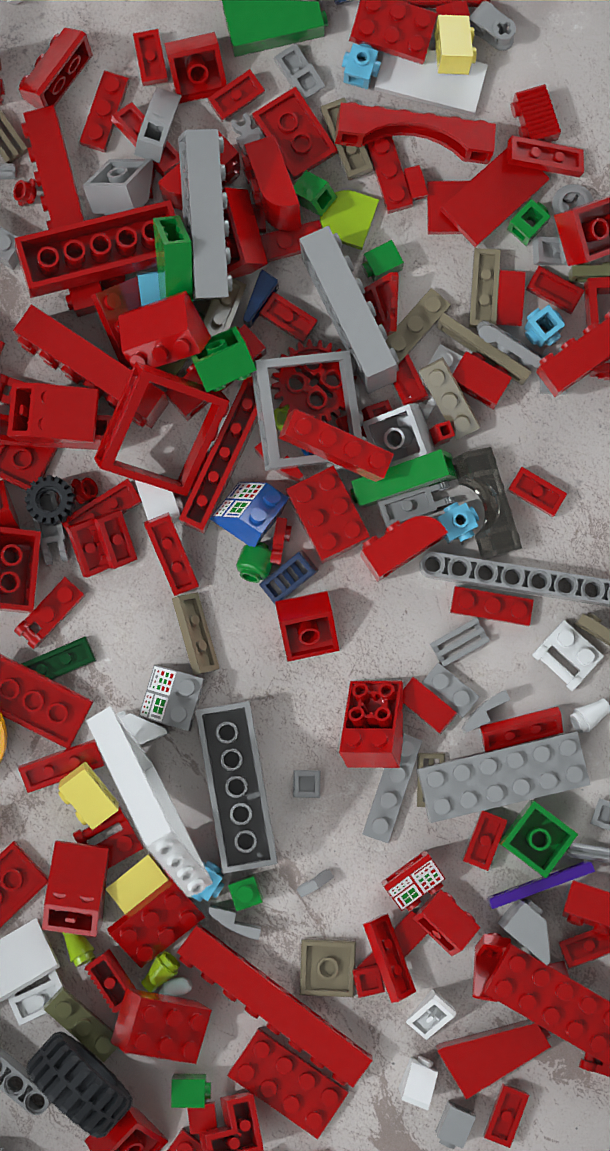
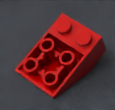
M12 383L7 436L22 443H95L99 389L44 383Z
M350 681L339 754L347 768H400L403 746V682Z
M55 841L44 902L42 930L97 937L103 924L110 847Z

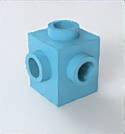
M353 43L351 51H346L343 58L342 67L345 68L343 83L368 90L372 76L377 77L381 61H377L378 51L367 44L357 45Z
M547 305L542 310L537 308L527 316L528 321L524 327L526 330L525 335L533 345L537 344L539 348H542L548 344L550 347L562 337L560 333L565 327L563 318L550 305ZM540 327L546 328L547 333L545 334Z
M458 502L444 508L445 513L436 519L448 532L445 536L448 544L458 538L460 542H463L475 535L473 531L477 529V522L479 521V517L473 507L469 508L466 503L459 506ZM455 520H461L463 525L457 524Z
M209 860L207 863L203 862L213 883L207 886L201 893L191 896L200 902L202 899L208 901L211 895L217 898L225 885L221 882L224 876L220 873L221 868Z

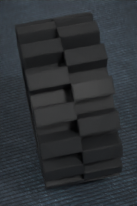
M47 475V477L43 478L41 476L38 478V481L31 483L30 489L27 488V497H25L26 509L39 523L48 526L49 524L59 525V522L64 523L67 521L66 518L68 516L71 517L73 514L72 509H75L76 506L74 503L75 495L72 488L60 477ZM47 491H55L60 495L59 506L51 511L43 509L40 503L41 496Z

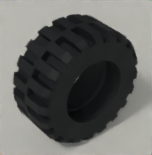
M65 1032L53 1033L28 1061L26 1070L28 1075L31 1076V1080L37 1085V1088L62 1114L66 1115L70 1121L93 1137L101 1138L106 1136L132 1107L133 1098L122 1082L93 1053Z

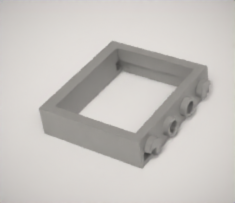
M350 350L256 360L253 362L256 371L252 372L265 471L332 463L317 455L280 459L268 369L339 361L349 434L366 441L361 433L363 414L361 410H358L359 387L357 384H354L353 373L356 371L354 358L350 356Z

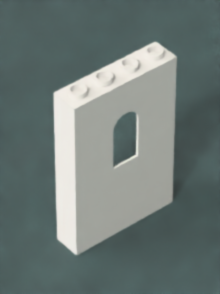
M109 706L86 720L143 842L188 898L194 894H199L213 882L151 759Z

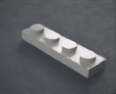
M403 734L400 768H384L362 835L389 843L422 740Z

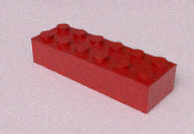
M171 200L14 238L16 252L30 298L157 267L153 218L176 216Z
M31 304L13 329L18 337L16 341L29 354L35 356L38 353L43 362L52 369L57 370L58 367L61 368V371L65 373V377L78 385L79 382H82L86 388L99 389V399L103 396L109 403L108 405L115 410L132 370ZM149 382L132 422L142 428L147 425L152 429L169 404L165 392Z

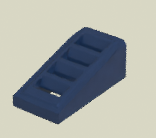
M263 269L258 275L244 314L243 321L248 328H251L258 319L260 311L273 292L276 293L279 289L278 279Z
M301 550L263 580L259 586L275 604L276 601L283 600L319 570L306 553ZM299 560L308 572L304 574L295 562ZM289 567H291V569L299 577L297 581L292 577V575L287 570ZM280 574H282L291 585L289 588H287L286 585L282 582V580L278 577ZM271 581H274L281 589L282 593L280 595L270 584Z

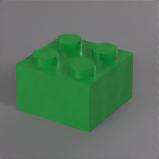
M236 326L211 336L202 352L191 356L206 392L211 390L219 391L225 388L227 383L234 380H244L251 376L252 372L256 371L245 341Z
M529 800L500 839L499 844L539 875L547 878L578 836V833L537 802Z

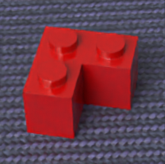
M245 1091L220 1097L225 1126L199 1132L202 1151H264L254 1095Z

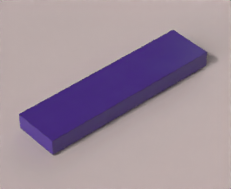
M583 861L550 873L547 878L540 877L490 895L487 901L490 908L495 909L593 873L595 870L592 862Z

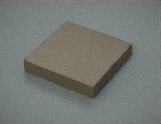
M302 939L299 995L354 997L355 980L352 969H355L356 941Z

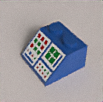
M238 482L213 513L210 520L248 546L255 548L275 523L277 517L282 514L289 497L268 483Z

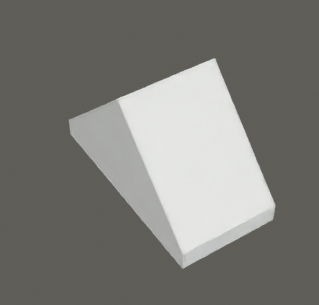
M432 989L409 1016L406 1023L427 1040L456 1015V1011L450 1003Z

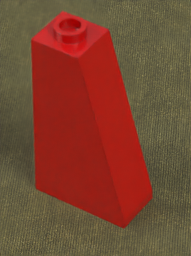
M528 1019L442 1042L436 1045V1049L467 1100L549 1049L551 1046L547 1039L551 1035L548 1030Z

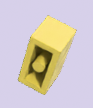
M438 15L434 31L438 74H469L471 64H475L477 55L476 47H472L474 27H470L469 16Z
M86 761L60 780L58 788L60 790L58 792L60 798L65 804H71L76 810L75 815L83 825L88 824L92 830L118 811V800Z
M150 853L108 886L106 891L124 914H126L170 878L160 863Z

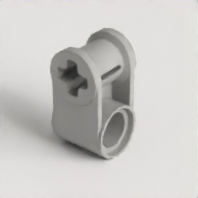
M483 1L469 17L470 27H474L475 35L484 39L496 50H508L514 42L515 23L497 10L493 4Z

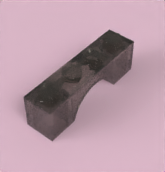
M487 447L467 451L451 459L459 485L473 490L480 498L484 507V523L480 531L475 534L482 560L504 556L522 549L520 536L514 523L512 510L507 500L504 484L501 480L492 448Z

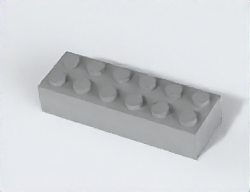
M218 129L185 130L178 137L183 220L191 240L193 300L222 299L229 297L228 292H232V277L227 275V264L231 262L230 249L225 247V237L229 236L228 220H224L223 209H227L226 192H222L221 182L225 181V165L220 164V153L224 151L223 137L219 136Z
M329 226L300 238L302 260L346 351L350 350V356L355 360L356 371L367 394L396 382L397 371H399L397 365L399 358L394 348L389 349L386 339L388 337L382 324L377 325L374 318L376 312L371 301H365L363 284L359 278H354L352 262L348 255L343 256L341 251L343 246L338 234H332Z
M246 701L195 710L223 874L278 864L251 702Z
M577 731L416 769L430 823L591 785Z

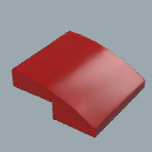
M121 510L105 513L66 527L82 575L85 578L109 568H119L138 559Z

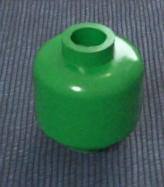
M259 542L255 548L247 544L243 546L236 563V568L240 572L239 575L242 579L252 583H259L260 580H265L269 576L273 565L270 562L271 551L269 546L263 542Z

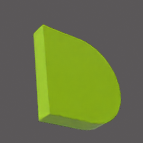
M351 190L335 192L337 195L335 201L322 217L320 216L322 228L329 226L332 234H338L342 244L362 250L379 199Z

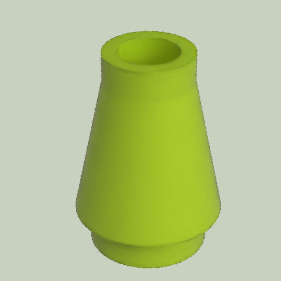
M63 933L70 962H74L76 968L96 958L94 954L95 948L84 935Z
M167 951L162 955L158 954L145 978L141 981L142 986L147 991L154 992L158 987L178 974V969L180 968L179 961Z

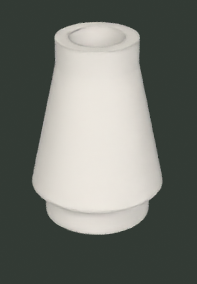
M602 698L599 701L576 708L573 711L574 713L570 715L571 723L579 733L590 732L610 713V705Z

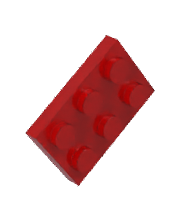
M360 0L349 41L356 44H367L375 50L423 65L438 13L399 0Z
M296 86L252 113L253 120L259 126L265 138L275 135L287 171L293 180L301 177L306 170L314 169L338 153V149Z
M171 878L108 927L107 930L109 935L142 968L203 920L205 915Z

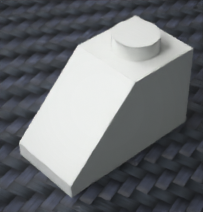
M135 480L148 520L169 512L173 523L179 521L181 512L184 509L180 496L175 498L174 493Z
M125 711L116 713L139 745L170 734L168 728L130 713L126 715Z
M418 1056V1059L410 1057L399 1086L401 1100L425 1110L429 1109L438 1075L436 1067L433 1066L434 1062Z

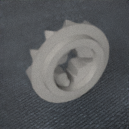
M577 184L565 185L555 193L552 209L555 214L568 210L569 206L566 202L571 203L575 197H577V207L594 201L593 197L583 186Z

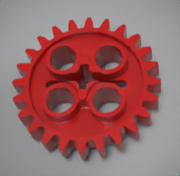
M308 339L306 347L299 341L296 344V351L290 346L287 349L289 357L333 352L331 351L332 343H329L324 348L322 347V340H319L317 345L313 346L311 339ZM281 354L279 358H284L288 356L285 354ZM339 361L320 363L315 370L309 369L306 365L275 368L279 372L272 373L271 375L272 379L278 381L271 385V389L279 391L273 398L282 399L278 408L282 409L287 406L289 410L286 416L294 409H297L319 420L324 418L327 423H330L331 414L338 419L341 416L339 409L346 411ZM295 368H300L302 373L297 372ZM326 376H335L338 379V385L330 386L326 382ZM316 378L318 380L317 385L310 386V381ZM289 380H299L302 388L299 390L292 389L289 385ZM325 392L331 393L332 398H329ZM310 396H319L322 399V405L318 407L312 405L309 400Z

